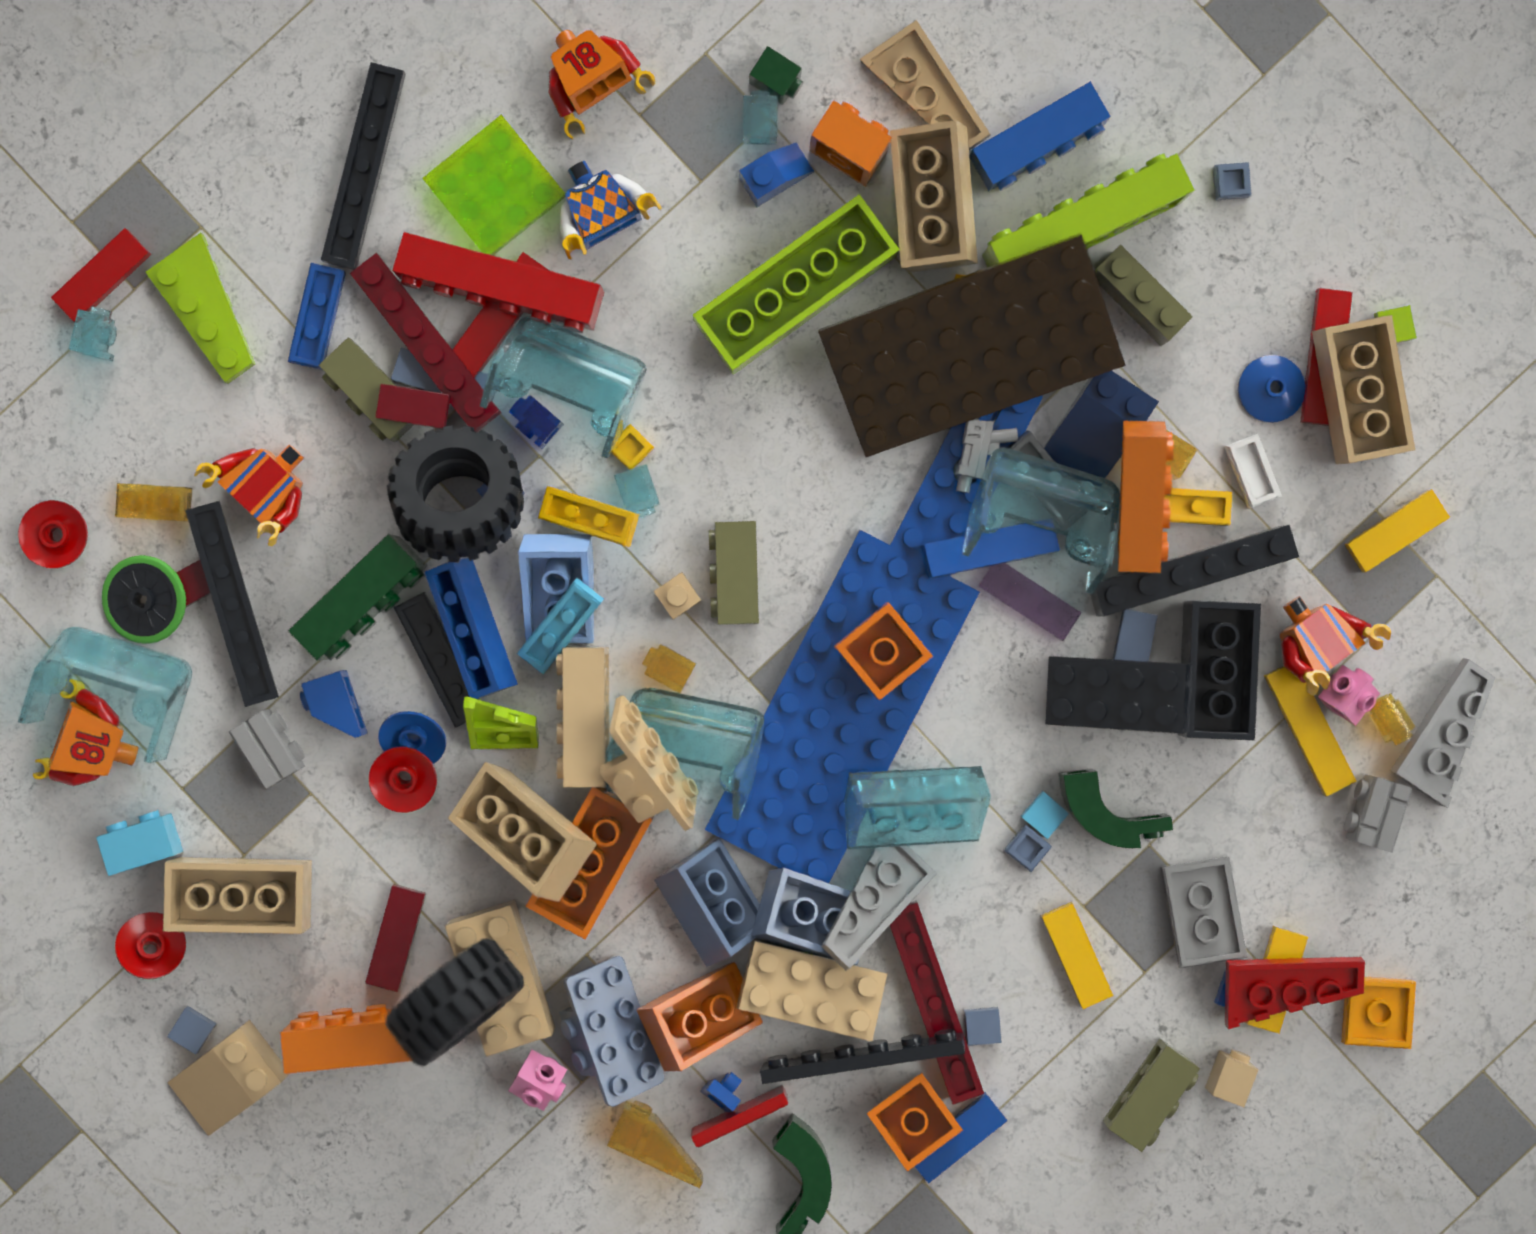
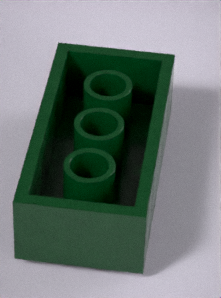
M387 534L309 609L288 632L316 661L332 660L333 658L338 660L352 647L349 641L358 634L363 636L376 624L373 618L383 610L388 612L401 600L398 594L404 588L409 587L412 589L425 577L422 571L428 565L400 536Z

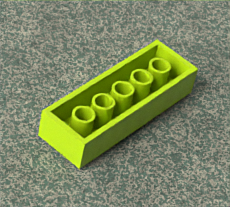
M1162 153L1148 160L1146 166L1141 168L1139 172H1135L1134 168L1126 170L1117 175L1115 181L1107 187H1104L1103 183L1095 185L1084 192L1085 195L1076 202L1069 198L1053 207L1054 210L1045 217L1038 213L1022 222L1023 225L1014 232L1007 228L991 237L992 240L987 243L988 247L982 254V257L987 267L1079 233L1082 234L1086 248L1089 249L1180 205L1195 189L1178 154L1176 153L1166 158L1165 153Z
M859 194L692 315L693 321L732 375H734L896 258L900 249Z

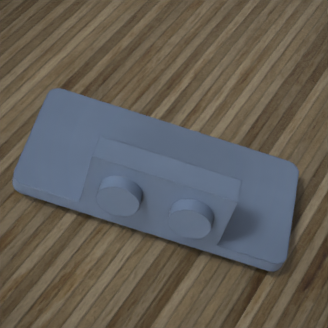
M613 956L565 978L564 987L571 1007L559 1011L562 1020L560 1028L564 1037L569 1040L573 1052L571 1059L575 1069L580 1072L581 1076H596L605 1104L607 1106H616L661 1084L664 1081V1073L658 1056L636 1011L640 1008V1004L624 959L621 956Z

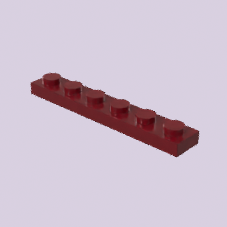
M377 253L350 273L440 391L451 396V405L469 427H474L475 433L502 413Z
M910 902L889 926L928 1037H934L935 1032L945 1029H954L955 1033L963 1032L918 902ZM965 1036V1054L936 1058L952 1105L984 1094Z

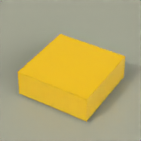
M631 424L607 446V449L630 472L655 449Z

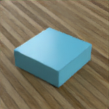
M1041 791L1021 817L1048 839L1069 813L1044 791Z

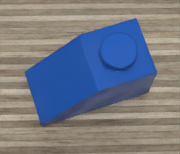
M796 142L770 151L740 169L739 180L755 206L759 207L814 173V170Z
M347 670L338 671L301 684L303 689L300 692L301 703L306 711L310 710L312 717L354 738L368 734Z

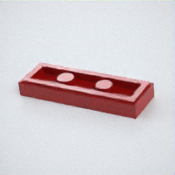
M124 228L51 296V299L73 322L78 324L152 254L128 229Z
M781 1085L737 1106L733 1112H724L693 1127L691 1138L695 1147L699 1148L787 1106L788 1095L784 1086Z

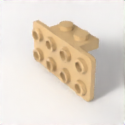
M623 695L616 698L609 732L624 754L601 765L600 775L638 823L668 809L685 831L693 828L698 795L696 783L692 778L685 776L674 754L668 753L665 750L658 733L653 728H649L643 721L638 707L633 702L630 703Z

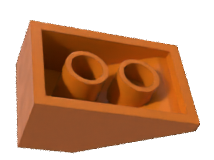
M731 962L667 992L636 1010L664 1071H682L763 1023L759 1014L736 1008L743 978L735 962Z

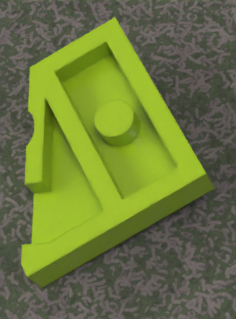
M464 697L463 708L471 749L539 748L536 716L475 698Z

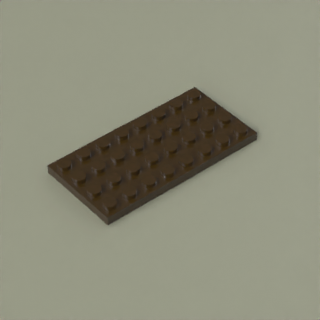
M1081 233L818 330L865 458L1126 366Z

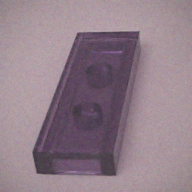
M1006 563L990 566L978 584L979 588L1061 641L1065 640L1081 615L1080 611Z

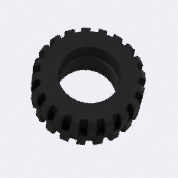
M454 426L443 427L444 431L435 433L433 429L425 432V437L421 440L414 438L407 444V452L403 450L399 452L395 458L396 466L393 465L388 474L390 483L387 485V495L400 534L405 541L411 542L412 548L419 553H424L427 550L429 558L441 560L442 556L448 558V562H460L462 557H468L469 561L479 559L478 554L484 551L487 554L496 551L499 541L506 543L512 536L511 528H518L521 521L520 513L524 510L522 483L517 462L501 440L496 439L493 441L492 434L481 430L479 434L475 433L474 427L462 426V430H455ZM457 476L472 477L488 486L484 496L475 505L465 510L445 512L434 509L425 503L429 492L438 483L448 478Z
M489 938L482 939L447 962L402 999L386 1016V1027L414 1064L421 1067L426 1066L461 1042L513 999L523 989L524 977L496 941Z

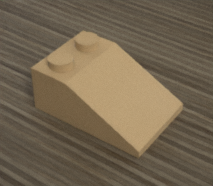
M248 1020L167 1083L209 1136L274 1089L289 1074H284L283 1062L254 1024Z

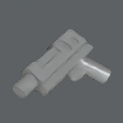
M978 418L966 422L962 439L963 449L960 464L957 465L956 475L959 476L956 491L969 493L972 478L983 479L987 454L990 456L996 455L1000 443L1017 442V428L993 430L994 421H980Z

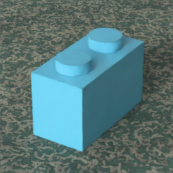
M159 810L138 816L140 823L128 826L125 820L106 826L107 833L97 836L96 839L108 876L184 852L172 813L160 816Z

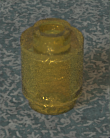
M1392 693L1378 698L1374 707L1370 710L1369 717L1384 742L1393 741L1394 745H1398L1413 736L1411 730L1416 726L1399 698L1395 699Z

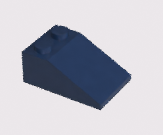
M1113 371L1089 378L1044 446V449L1057 465L1097 490L1122 456L1123 421H1147L1159 401Z

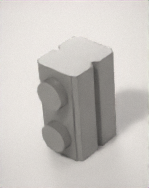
M270 709L257 713L229 731V734L264 790L275 786L305 767L302 759L305 758L303 750L296 741H289L284 733V730L287 729L285 721L278 712L272 713Z
M1365 774L1364 780L1360 779L1354 790V798L1357 799L1354 812H1349L1345 819L1344 830L1347 831L1346 838L1393 853L1412 788Z

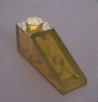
M635 1100L634 1103L626 1101L609 1136L607 1146L700 1188L703 1183L702 1170L658 1115L652 1112L653 1109L641 1101Z

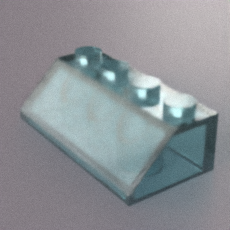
M982 767L849 773L845 792L847 848L862 849L979 841L991 799Z

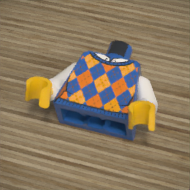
M586 161L573 165L569 168L568 173L576 186L565 192L567 200L561 205L559 229L567 258L569 260L572 259L571 252L575 249H581L583 255H585L589 248L642 220L641 214L646 220L650 219L647 213L649 208L657 207L658 210H661L662 207L652 193H647L639 184L620 174L611 175L607 170H603L593 176Z

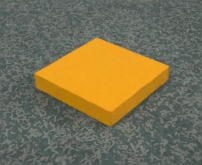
M1364 977V994L1344 999L1341 1042L1345 1045L1412 1049L1416 982L1409 979Z

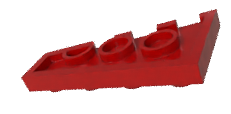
M1361 956L1226 960L1225 1026L1227 1029L1240 1027L1239 1024L1251 1020L1259 1022L1270 1019V1015L1300 1011L1307 1005L1315 1003L1323 1005L1364 994L1365 961Z

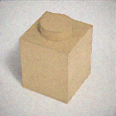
M683 572L654 591L673 620L702 601Z
M1231 1049L1230 1054L1219 1050L1205 1088L1212 1096L1245 1107L1259 1069L1249 1062L1250 1056L1240 1051Z

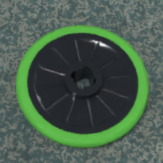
M138 555L122 560L111 569L103 584L102 606L108 622L117 633L130 641L149 644L164 640L178 628L186 609V595L179 576L167 563L155 557ZM142 595L147 597L145 604L140 601Z

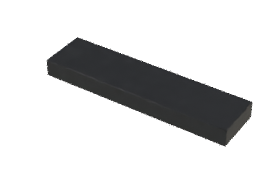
M423 592L393 608L454 727L457 728L466 723L463 706L464 697H469L446 631L426 592Z

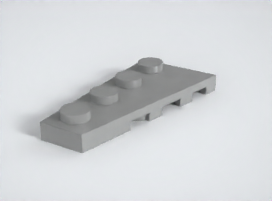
M1463 658L1390 771L1441 806L1448 808L1452 799L1449 796L1454 780L1458 781L1462 767H1459L1466 748L1470 749L1474 738L1471 735L1476 719H1480L1495 677L1470 659Z
M889 826L883 830L821 946L845 971L849 970L937 874Z

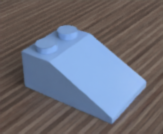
M524 534L518 555L526 641L576 578L594 591L592 535ZM594 612L569 643L594 642Z

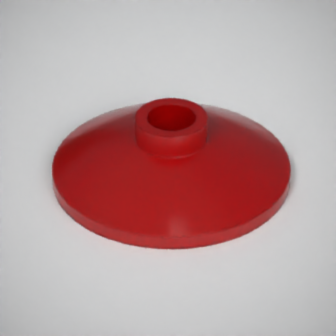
M48 500L32 506L25 513L19 525L18 538L22 551L33 563L45 568H62L70 565L81 556L87 544L88 529L85 519L75 507L66 502ZM59 528L62 531V538L59 541H55L53 532Z
M394 747L381 753L373 762L369 771V787L375 799L385 808L401 813L413 812L424 807L432 799L437 787V774L432 762L420 751L409 747ZM406 771L410 774L411 779L403 780L399 773Z
M158 912L138 914L129 919L119 930L115 942V953L118 962L129 974L142 979L161 978L174 971L183 960L186 951L184 932L163 931L164 914ZM148 944H152L156 947L157 951L153 954H147L143 948Z

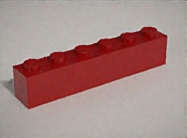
M403 232L392 270L401 279L400 283L407 287L420 289L421 285L434 288L433 292L447 298H453L454 294L465 296V301L481 307H485L486 302L499 305L498 310L501 312L518 315V312L521 311L531 314L530 318L544 324H550L551 320L564 323L563 327L565 329L578 333H583L584 329L594 331L605 293L602 286L598 283Z

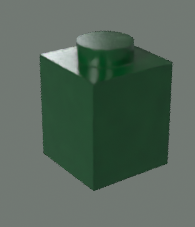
M767 46L749 74V84L783 105L788 97L794 99L804 82L800 79L802 67Z

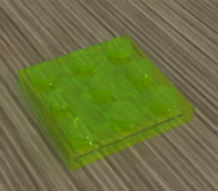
M502 114L422 178L480 251L493 256L566 198L562 188Z

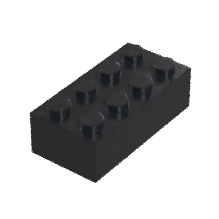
M1184 601L1181 663L1193 664L1190 728L1188 733L1178 734L1179 736L1186 738L1255 741L1261 604Z
M1049 656L1045 725L1178 734L1188 733L1190 728L1193 664Z

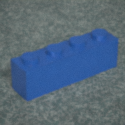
M1090 81L973 148L969 158L987 190L991 191L998 187L1002 191L1018 181L1016 176L1027 170L1029 174H1032L1047 164L1046 158L1055 153L1058 157H1061L1076 148L1074 142L1086 137L1089 141L1105 131L1104 125L1111 116Z
M464 558L460 559V562H447L425 571V576L469 697L479 699L518 685L474 561Z

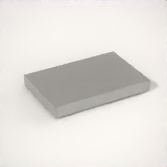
M1220 857L1161 867L1178 967L1187 968L1224 962L1226 960L1248 958L1230 858Z

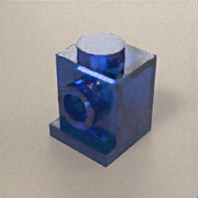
M531 395L526 399L523 397L519 398L509 410V413L519 421L515 427L529 439L536 435L538 438L534 443L542 450L564 425Z

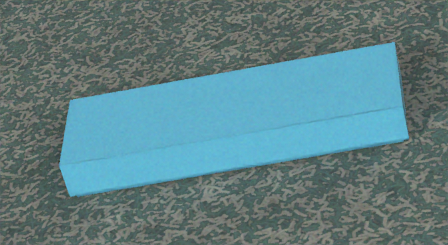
M576 578L520 648L517 655L544 674L556 660L557 655H560L563 648L568 645L604 598Z

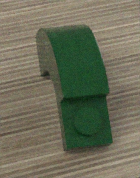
M1094 769L1058 773L1061 794L1073 819L1085 831L1107 844L1121 848H1141L1140 834H1143L1144 839L1164 837L1163 831L1173 830L1172 817L1165 813L1131 818L1113 815L1102 801L1098 772Z
M791 1113L772 1139V1145L775 1151L788 1159L798 1169L802 1178V1185L798 1196L777 1223L776 1234H802L808 1224L807 1217L819 1224L828 1208L832 1189L830 1164L823 1143L808 1124Z

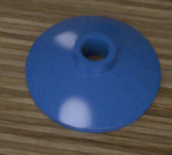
M1277 355L1263 356L1252 361L1242 372L1238 383L1239 399L1244 409L1255 419L1271 423L1283 421L1294 415L1301 407L1305 395V379L1300 369L1289 359ZM1272 381L1280 385L1278 394L1270 390Z
M404 711L392 714L383 721L379 729L378 740L383 751L394 747L413 748L427 756L432 764H434L443 756L446 749V736L443 729L433 719L421 713Z

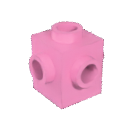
M1342 665L1336 673L1330 676L1328 689H1324L1318 698L1330 711L1356 726L1364 714L1374 707L1380 693L1373 686L1372 682L1374 679L1360 668L1352 671Z
M531 1050L508 1091L521 1098L528 1106L537 1107L544 1111L550 1100L557 1102L564 1091L566 1084L561 1082L567 1069L559 1065L555 1059L545 1057Z

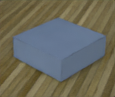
M1249 162L1218 164L1213 167L1215 201L1243 199L1252 196Z
M1024 824L1005 847L1004 851L1032 872L1052 846Z
M187 1006L167 1037L196 1055L200 1052L217 1023Z
M998 1007L964 1010L968 1046L1002 1043Z

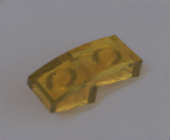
M117 483L115 517L188 522L185 510L191 509L192 488Z

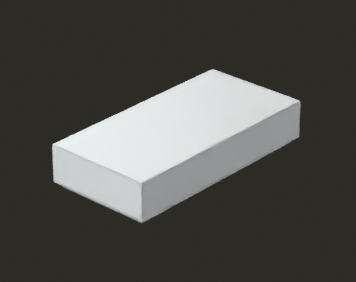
M1258 434L1224 446L1248 509L1282 496Z

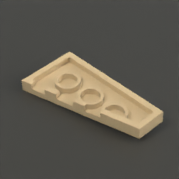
M917 20L860 59L872 73L928 124L957 120L967 127L969 150L991 136Z

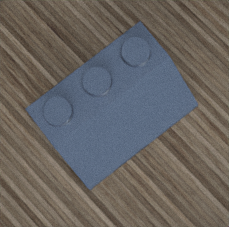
M720 838L678 862L654 879L706 967L732 957L755 938L751 934L760 904Z

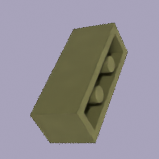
M1121 244L1094 270L1098 284L1160 346L1170 341L1193 317Z
M348 337L319 364L325 372L322 379L335 392L341 389L349 397L345 403L358 416L364 413L372 421L368 427L382 441L388 438L396 443L414 426V424L375 418L380 385H397L351 338Z
M756 521L715 522V530H709V550H716V564H710V584H717V597L710 598L711 618H718V625L759 623Z
M1159 1038L1102 1121L1110 1131L1143 1152L1146 1146H1151L1158 1138L1160 1133L1159 1127L1163 1121L1175 1114L1179 1106L1178 1100L1184 1091H1189L1195 1085L1200 1068L1191 1059Z

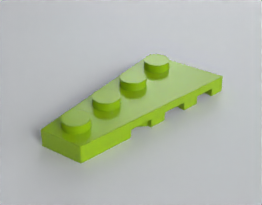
M200 232L146 271V274L225 383L229 384L256 365L241 326L233 312L230 298L225 292L219 277L220 273L216 263L209 252L204 234Z

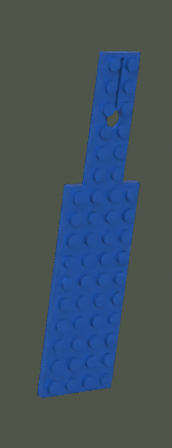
M1043 396L1024 401L978 419L980 421L995 420L993 430L1017 428L1018 437H1020L1026 431ZM966 422L951 427L890 545L859 530L705 827L706 831L778 868L784 867L830 883L980 593L978 590L954 579L951 575L929 579L921 546L973 533L1009 464L1002 451L1013 442L1000 443L999 450L994 456L987 454L983 479H977L971 483L969 493H962L956 491L958 481L955 478L953 469L955 463L961 459L962 439ZM885 603H890L933 657L881 700H878L840 655L834 645Z

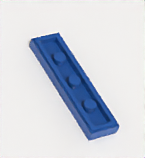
M1052 518L927 543L921 546L929 579L1060 551Z

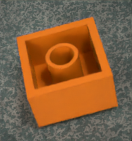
M833 100L811 135L809 151L866 187L886 156L892 137L888 135V129L879 122L871 120L869 123L858 116L860 112L847 102L839 104Z
M885 603L834 645L836 650L878 700H881L933 657L890 603Z
M923 1073L919 1074L867 1113L907 1171L911 1170L963 1131Z

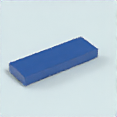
M310 263L288 357L289 363L322 370L319 364L327 356L346 275L344 270Z
M986 1092L954 1116L963 1131L915 1166L928 1184L1008 1121Z

